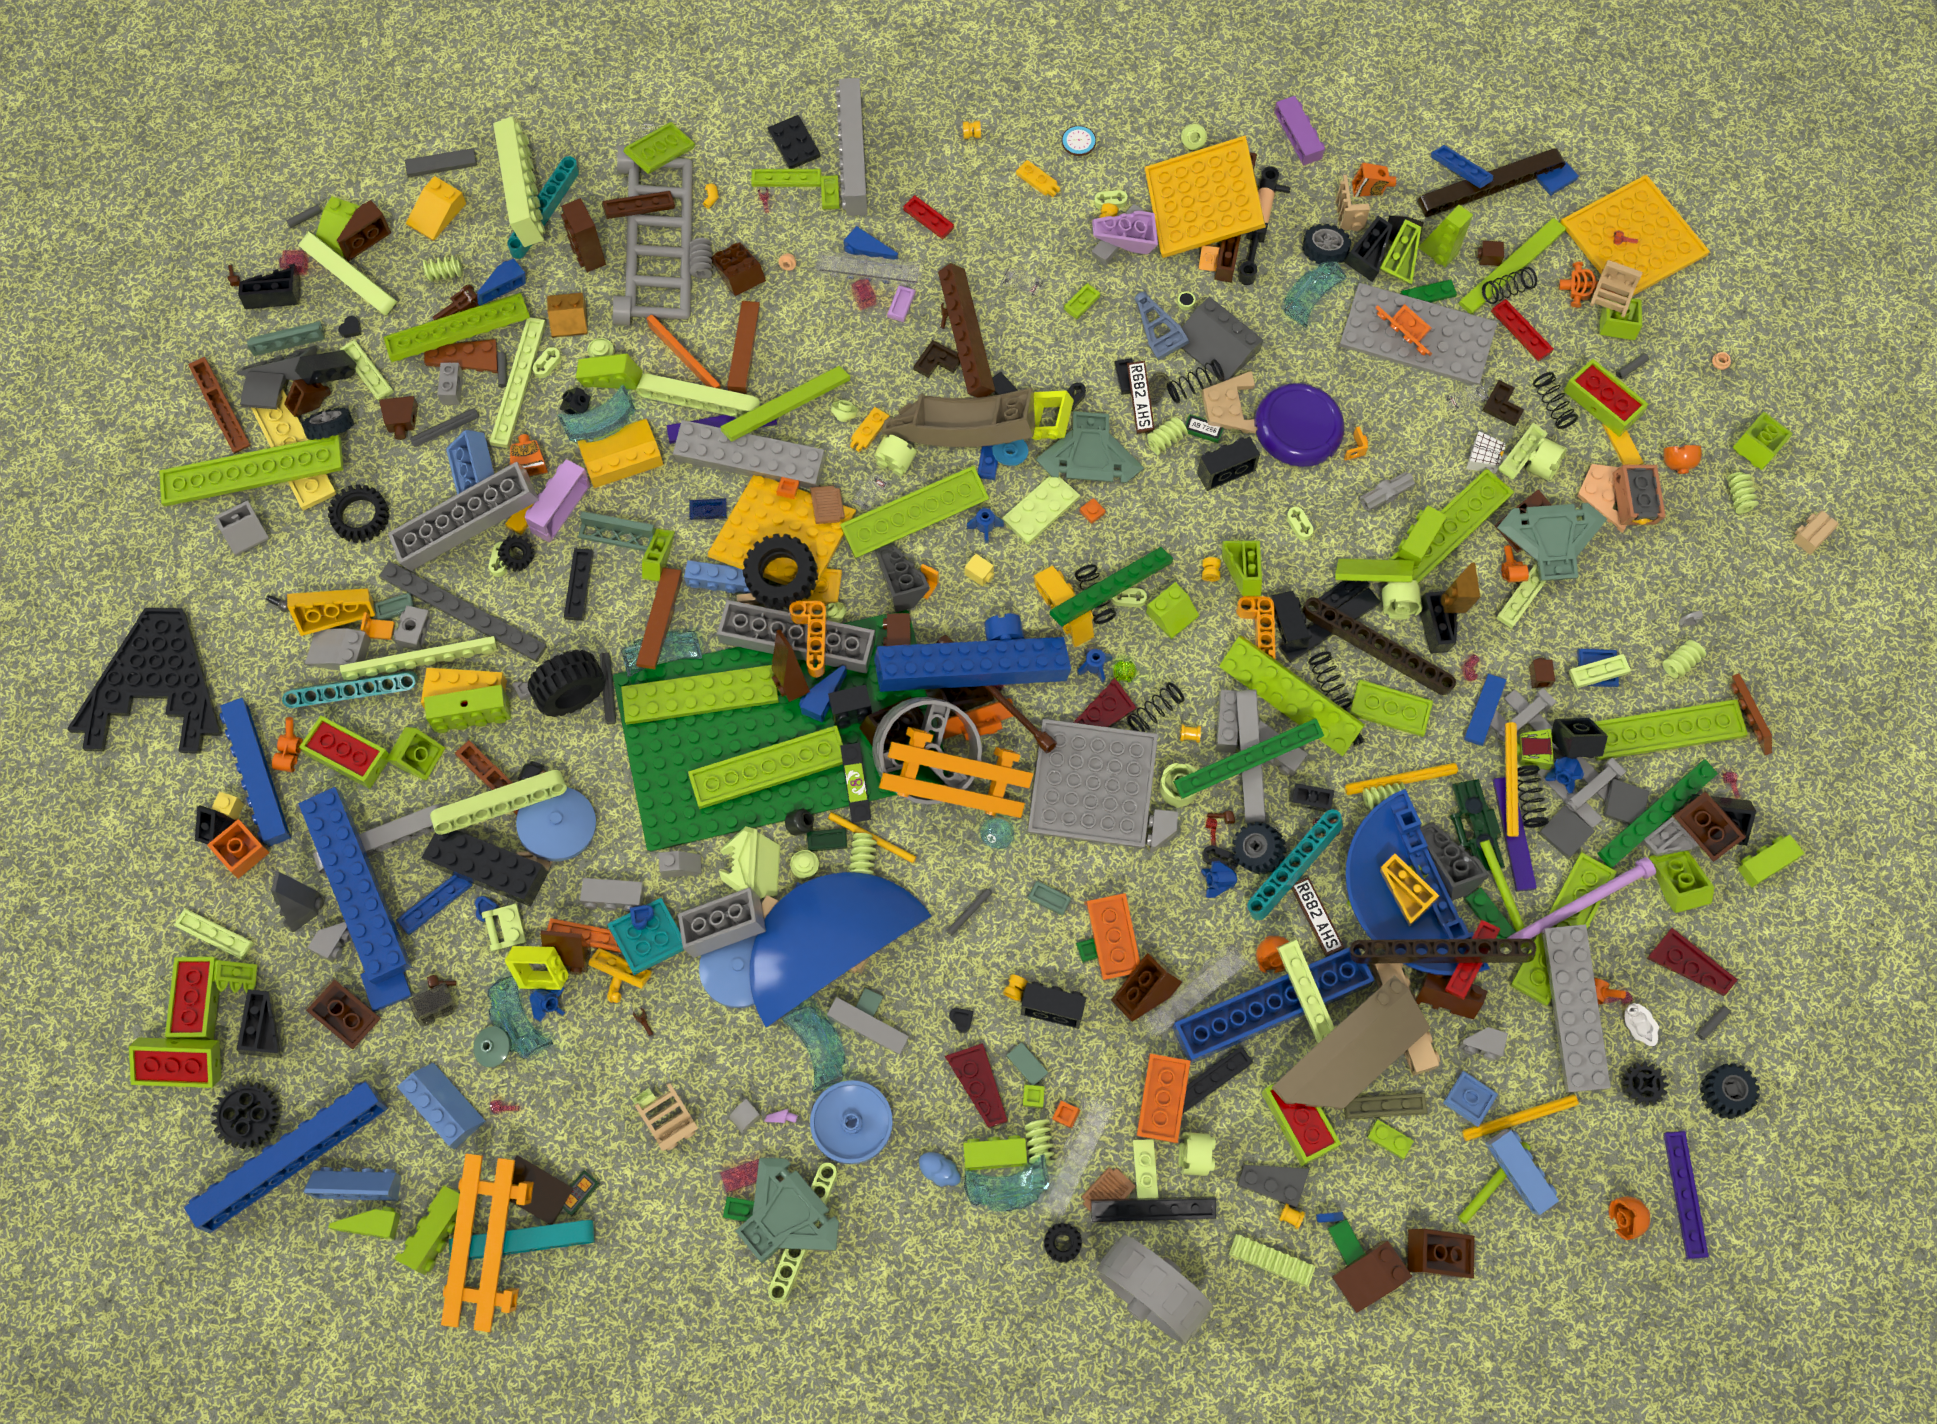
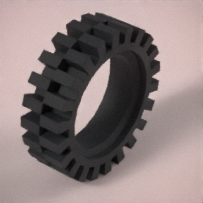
M356 484V489L351 485L348 486L349 491L347 492L343 488L340 490L342 495L340 496L337 493L335 495L337 500L332 499L330 502L332 506L328 507L330 512L328 513V518L336 533L342 539L345 538L346 541L350 542L352 539L353 543H358V540L364 543L366 542L365 538L371 541L374 534L378 537L380 535L379 530H385L384 524H388L387 517L390 515L383 496L375 488H369L368 485H364L362 488L360 484ZM358 500L371 502L375 506V515L367 525L353 528L344 524L343 512L349 504Z

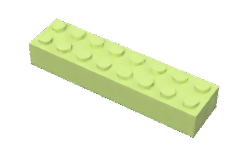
M512 116L493 123L509 223L523 246L527 247L544 241L543 233L545 229L541 222L543 217L538 208L540 207V202L536 196L538 190L534 184L536 178L532 171L534 166L530 159L532 154L528 147V144H530L526 134L523 135L520 123H516Z

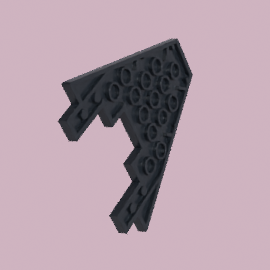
M144 608L68 726L70 733H85L82 747L84 751L104 752L110 716H130L133 698L168 699L165 714L168 717H184L178 750L180 753L200 754L203 735L221 736L211 696L183 608Z

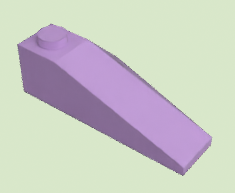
M1134 211L1131 214L1123 213L1115 217L1108 216L1092 220L1095 238L1130 252L1148 255L1158 245L1154 213Z

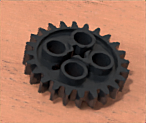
M247 1081L246 1086L239 1082L238 1088L231 1085L230 1093L224 1090L225 1097L217 1098L221 1102L220 1105H213V1107L218 1109L217 1112L211 1113L212 1116L217 1118L211 1124L217 1125L213 1131L220 1133L218 1138L221 1140L225 1139L224 1143L227 1145L231 1143V1146L237 1148L239 1145L241 1149H245L246 1144L248 1147L253 1148L254 1142L261 1145L262 1137L268 1140L267 1133L275 1132L271 1128L272 1125H279V1123L274 1121L275 1118L281 1117L280 1114L275 1112L281 1107L275 1104L278 1098L272 1097L274 1092L271 1090L267 1091L268 1087L265 1085L261 1087V1084L258 1082L253 1085L250 1081ZM251 1096V1102L244 1105L245 1099ZM235 1110L234 1117L228 1120L229 1113ZM264 1110V1116L257 1120V1114ZM246 1111H247V1115H248L247 1118H245V1115H244V1113H245ZM248 1125L246 1133L241 1134V1128Z

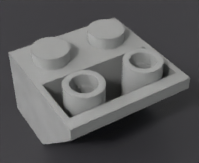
M248 500L214 517L235 556L270 539L256 511Z

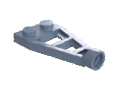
M1143 291L1135 296L1134 300L1139 306L1149 346L1158 361L1190 343L1181 326L1148 296L1147 292ZM1155 310L1160 317L1150 323L1146 314ZM1162 323L1166 324L1171 331L1160 338H1156L1154 328Z

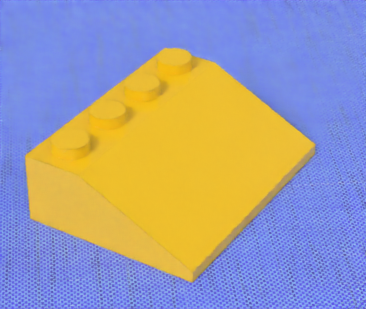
M647 418L577 441L593 488L664 465Z

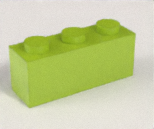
M1427 505L1424 511L1420 510L1416 517L1418 522L1416 525L1412 524L1407 532L1409 537L1407 540L1403 538L1398 547L1401 549L1398 556L1404 560H1414V565L1418 567L1443 526L1447 515Z
M1790 834L1784 838L1782 835L1772 841V846L1767 847L1765 845L1756 851V856L1752 857L1749 855L1740 861L1742 865L1737 869L1751 888L1805 854Z
M1020 1135L1009 1136L1006 1140H1000V1137H990L988 1141H980L974 1138L968 1139L967 1143H963L965 1171L1027 1166L1026 1141Z

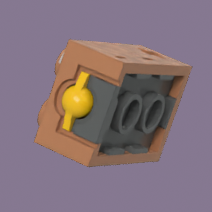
M1622 465L1612 473L1621 525H1656L1666 517L1657 465Z

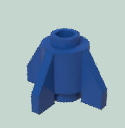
M982 507L976 516L967 522V529L977 528L980 532L984 533L985 543H989L988 533L994 527H1004V520L994 515L993 511L986 507Z
M1085 648L1086 661L1077 670L1078 675L1086 673L1088 670L1090 673L1097 674L1101 682H1105L1106 678L1103 669L1105 663L1113 659L1112 655L1098 649Z
M1564 756L1556 759L1554 763L1555 768L1547 773L1545 780H1557L1565 785L1568 793H1573L1575 779H1582L1584 772L1577 759Z
M1212 861L1211 869L1201 870V873L1206 877L1209 887L1206 892L1207 898H1215L1226 890L1234 888L1237 883L1236 873L1220 861Z
M562 987L561 990L534 989L530 995L533 1018L541 1022L546 1013L553 1011L563 1016L565 1012L557 1007L558 999L556 996L559 997L564 988Z

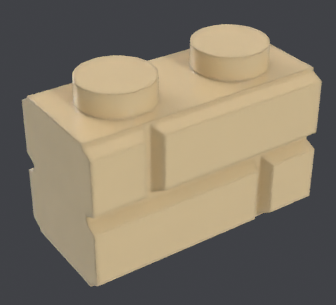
M1820 511L1817 515L1813 513L1806 520L1808 524L1806 526L1801 525L1795 532L1797 536L1793 542L1802 547L1809 555L1839 525L1837 521L1830 518L1824 511Z

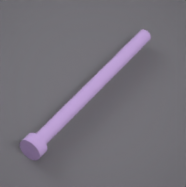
M1644 857L1636 861L1635 867L1514 933L1507 937V939H1531L1542 933L1545 928H1551L1641 877L1648 879L1656 874V869L1651 860Z

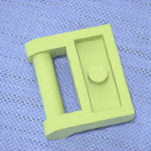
M518 904L481 913L482 918L486 922L491 942V952L527 942ZM497 915L499 916L505 941L499 943L493 916Z

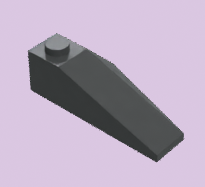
M316 346L295 350L292 354L287 355L286 358L283 355L276 356L269 360L270 363L267 360L250 364L242 367L237 371V374L247 376L248 372L252 371L284 374L287 380L302 379L295 372L299 359L302 356L317 354Z
M893 543L876 549L875 553L895 613L914 608L929 591L924 574L918 571L911 561L909 562Z
M1431 823L1420 827L1428 845L1427 849L1452 901L1469 895L1489 877L1480 860L1468 854L1462 845L1458 846L1453 842L1450 836L1437 825Z
M275 871L271 892L276 905H280V916L285 917L284 926L290 932H295L318 915L319 909L323 907V898L318 891L281 872Z

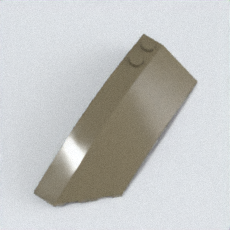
M1033 388L979 398H942L924 396L922 393L918 396V400L915 403H908L898 410L899 414L893 419L891 417L887 418L883 423L881 432L887 436L894 435L904 440L942 447H981L1011 443L1022 439L1027 440L1034 436L1035 430Z
M1394 975L1272 1086V1089L1286 1104L1299 1103L1311 1107L1322 1108L1324 1106L1342 1110L1430 1029V1026L1409 989Z

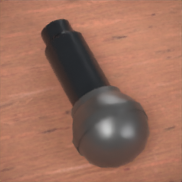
M270 595L266 597L269 603L278 606L282 612H289L287 600H281Z

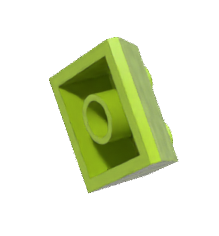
M1631 298L1625 317H1622V313L1602 307L1599 321L1600 335L1636 340L1642 328L1641 299Z
M1176 582L1147 605L1146 614L1171 639L1199 617L1189 595Z
M405 727L386 760L397 768L427 781L445 747L417 728Z

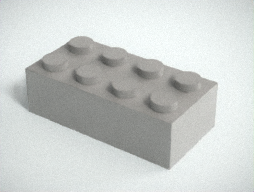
M751 887L678 914L683 949L693 958L766 932L761 900Z

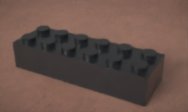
M458 830L442 835L435 832L421 857L431 867L455 875L460 879H464L529 907L533 904L549 873L538 862Z

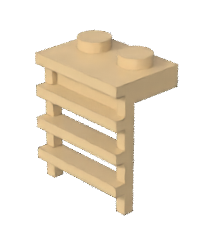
M1343 175V181L1340 182L1335 200L1336 204H1338V222L1341 221L1339 229L1359 231L1365 228L1370 207L1369 204L1351 205L1347 175Z
M1608 260L1600 275L1590 305L1594 306V303L1618 311L1622 313V317H1625L1642 272Z
M670 1082L666 1084L670 1091L641 1109L638 1103L634 1105L662 1151L673 1149L677 1146L678 1141L683 1138H690L695 1134V1130L698 1129ZM674 1096L676 1100L674 1103L649 1119L646 1117L645 1113ZM680 1106L682 1112L659 1127L653 1128L652 1123Z

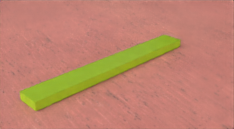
M1553 217L1462 298L1459 305L1469 314L1473 315L1486 303L1482 295L1484 283L1490 280L1494 281L1496 278H1501L1504 275H1509L1528 266L1566 231V227ZM1501 280L1500 286L1503 288L1506 282ZM1494 283V284L1496 285V287L1498 288V291H1500V290H1499V285L1496 284V283ZM1488 284L1485 290L1486 297L1490 300L1493 297L1492 285Z
M837 366L721 426V432L732 442L850 381V375L843 368Z

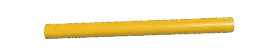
M832 812L828 816L829 820L854 833L871 834L873 836L872 840L877 841V845L911 863L915 862L917 858L915 855Z

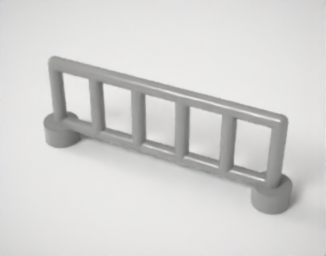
M618 145L617 173L628 174V197L671 191L673 198H682L681 217L639 214L627 216L625 296H613V325L630 326V317H648L650 315H653L655 318L686 320L691 315L689 244L692 241L693 163L688 158H675L673 161L662 166L663 168L682 169V187L639 185V165L623 152L624 148L628 145ZM638 225L681 228V247L637 245ZM637 255L681 258L680 278L637 275ZM636 286L680 288V308L636 306Z

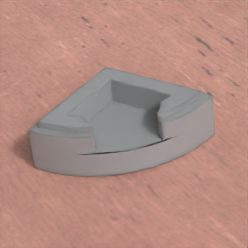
M1702 610L1681 618L1678 621L1680 627L1698 624L1704 616Z
M521 681L512 683L521 701L531 697L527 688L528 683Z

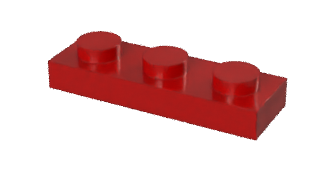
M915 195L903 206V210L942 240L954 229L952 222Z

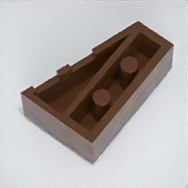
M910 613L887 614V618H883V630H887V637H883V646L911 645Z
M1426 973L1415 999L1418 1005L1423 1002L1432 1005L1433 1009L1438 1010L1441 1007L1450 1010L1451 1014L1470 1019L1476 1017L1484 1004L1488 991L1472 984L1465 999L1462 1000L1445 991L1452 976Z

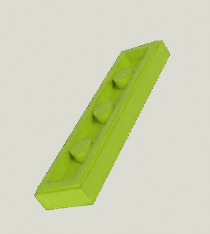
M752 169L751 186L821 187V169Z

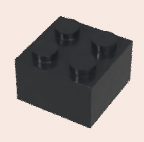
M866 685L828 693L835 726L837 725V728L843 729L850 727L851 724H862L865 718L872 714Z
M1590 718L1554 719L1551 732L1552 742L1568 758H1594L1604 754L1608 735Z

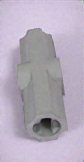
M1404 472L1391 480L1386 479L1382 481L1374 490L1360 497L1359 500L1362 507L1369 512L1383 503L1388 504L1394 501L1399 494L1415 485L1413 476L1410 473Z

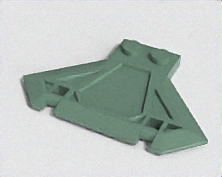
M1073 411L1072 430L1065 435V438L1058 440L1036 458V461L1051 477L1059 478V473H1066V479L1113 482V477L1120 478V483H1127L1144 469L1109 433V414Z
M1581 503V509H1575L1574 504L1527 507L1526 513L1521 514L1519 508H1513L1497 529L1537 561L1539 582L1576 579L1579 577L1576 557L1606 522L1607 518L1589 503ZM1582 516V521H1577V517ZM1522 521H1527V525H1522Z
M759 1158L753 1215L736 1230V1233L762 1264L779 1249L837 1250L839 1221L835 1216L830 1220L826 1217L829 1211L827 1206L797 1170L792 1173L787 1170L791 1163L786 1158ZM780 1175L784 1178L782 1182H779L777 1179ZM818 1221L823 1225L819 1229L815 1225Z

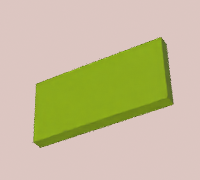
M669 122L626 146L623 152L647 174H650L695 147V143L672 122Z
M1338 559L1335 580L1412 582L1414 560Z
M1359 679L1350 714L1360 719L1424 737L1433 701Z

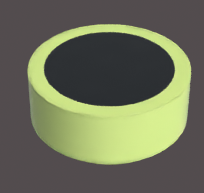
M1191 292L1180 293L1177 300L1179 308L1183 310L1192 309L1195 305V296Z

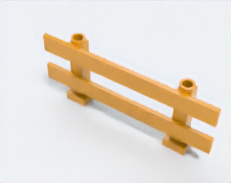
M908 727L906 735L911 737L909 745L891 742L887 757L904 761L900 776L883 772L879 785L880 789L897 792V795L902 797L913 795L980 809L992 816H996L999 813L1021 818L1025 803L1003 798L1007 784L1030 788L1034 773L1012 768L1013 761L1019 762L1020 754L1017 752L995 747L994 755L998 756L995 765L924 749L926 742L931 743L933 735L927 731ZM919 765L992 780L988 795L917 780L916 775Z
M466 1153L463 1175L458 1184L460 1196L448 1279L443 1289L445 1300L441 1325L459 1327L462 1301L477 1303L473 1330L491 1332L495 1306L502 1307L501 1312L510 1313L515 1311L519 1288L512 1287L504 1291H497L509 1201L511 1198L517 1199L516 1204L518 1205L530 1204L534 1182L524 1181L520 1182L519 1185L512 1184L515 1160L498 1158L495 1181L481 1180L483 1155ZM482 1194L492 1196L480 1287L476 1288L465 1286L477 1195Z

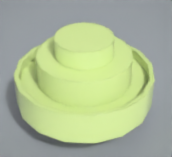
M1195 123L1187 125L1181 133L1183 145L1191 150L1203 147L1207 139L1205 129Z
M605 338L591 341L587 348L589 358L609 356L615 353L613 344Z
M847 400L833 402L830 409L834 416L837 417V420L841 422H847V420L855 418L858 412L853 403Z
M829 603L825 606L828 621L837 623L843 621L846 613L843 603Z
M808 850L798 851L791 858V871L799 879L806 880L814 877L819 870L817 856Z

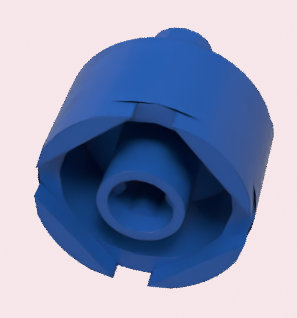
M1007 613L1002 618L996 615L987 619L984 623L987 641L1025 639L1019 615Z

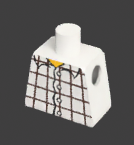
M1478 432L1466 469L1483 472L1487 468L1495 474L1508 456L1503 454L1506 446L1505 443L1482 432Z

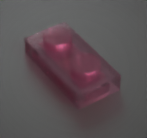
M759 1159L720 1172L727 1194L757 1182Z

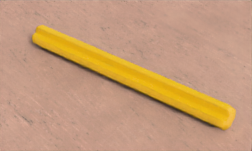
M1508 722L1505 724L1507 836L1517 837L1519 835L1517 724Z
M1450 763L1349 783L1345 785V792L1347 795L1363 793L1364 788L1368 790L1371 787L1377 789L1378 786L1385 788L1387 784L1391 786L1394 783L1400 785L1401 782L1408 784L1457 774L1458 767L1456 763Z
M1573 1094L1480 1124L1478 1127L1473 1126L1464 1129L1462 1136L1465 1141H1469L1577 1106L1579 1102L1576 1095Z

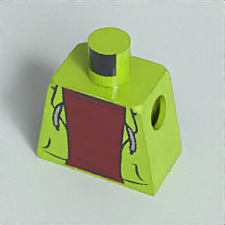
M1551 729L1519 734L1517 737L1518 765H1537L1540 769H1551L1554 765Z

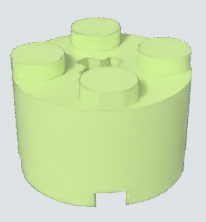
M884 435L874 453V457L878 460L876 464L883 469L889 467L893 469L894 474L902 476L908 470L917 452L913 447L909 449L907 447L908 443L894 435H889V437Z
M1542 437L1538 444L1539 449L1532 452L1526 470L1549 481L1558 471L1560 462L1566 455L1567 448Z
M1412 580V582H1387L1388 585L1382 589L1383 611L1385 615H1389V618L1405 620L1409 619L1410 615L1415 613L1416 616L1422 611L1420 587L1416 580Z
M1174 763L1164 770L1159 785L1160 794L1164 801L1176 808L1189 805L1195 800L1198 792L1181 799L1173 782L1197 771L1194 767L1186 763Z
M1183 1132L1181 1138H1185L1184 1143L1179 1145V1167H1183L1180 1173L1207 1176L1215 1168V1159L1212 1158V1150L1215 1149L1216 1145L1215 1137L1204 1133Z

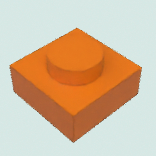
M781 477L777 488V495L795 499L799 488V481Z
M1093 498L1082 506L1079 512L1093 524L1106 513V510Z
M1060 1101L1052 1119L1072 1129L1081 1110Z

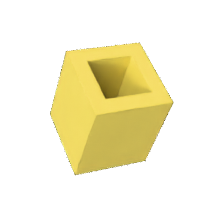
M975 553L965 566V575L983 587L986 582L989 583L995 575L994 565Z
M219 791L211 809L237 820L244 803L238 797Z

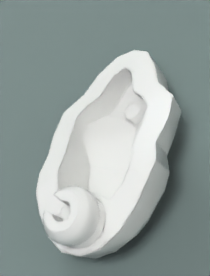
M1633 1003L1628 1005L1625 1010V1023L1630 1029L1632 1036L1635 1040L1642 1041L1646 1045L1655 1046L1658 1043L1659 1026L1653 1019L1652 1013L1640 1004Z

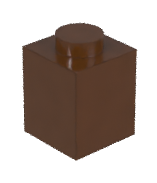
M1482 241L1481 246L1476 251L1479 265L1500 266L1504 259V242Z
M1537 658L1532 661L1529 666L1532 688L1551 687L1555 682L1553 660Z

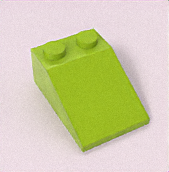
M331 196L323 209L315 236L345 259L336 240L355 210L360 206Z
M1763 411L1732 448L1739 455L1748 459L1753 466L1763 470L1793 433Z
M1689 851L1662 856H1649L1656 869L1655 876L1665 900L1675 913L1712 903L1715 887Z

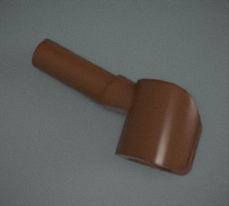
M229 265V276L227 279L230 282V286H239L240 277L234 275L233 266Z
M942 303L940 328L945 329L946 319L949 315L947 309L944 308V303Z
M1232 811L1207 814V817L1224 818L1225 824L1235 823Z
M437 975L427 977L428 985L431 989H436L440 986H456V981H439Z
M640 1008L643 1012L642 1016L637 1017L635 1012H633V1016L637 1022L643 1025L648 1036H651L653 1032L646 1020L647 1014L643 1008Z

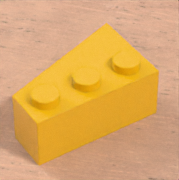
M1396 854L1380 869L1409 927L1439 897Z

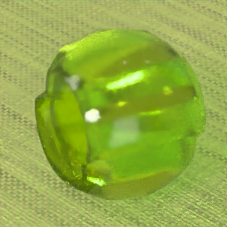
M1120 660L1113 668V675L1119 682H1131L1137 674L1136 666L1132 661L1123 662V660Z

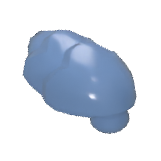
M927 1152L920 1156L919 1167L927 1179L940 1187L946 1185L955 1186L960 1183L961 1176L953 1161L936 1152Z

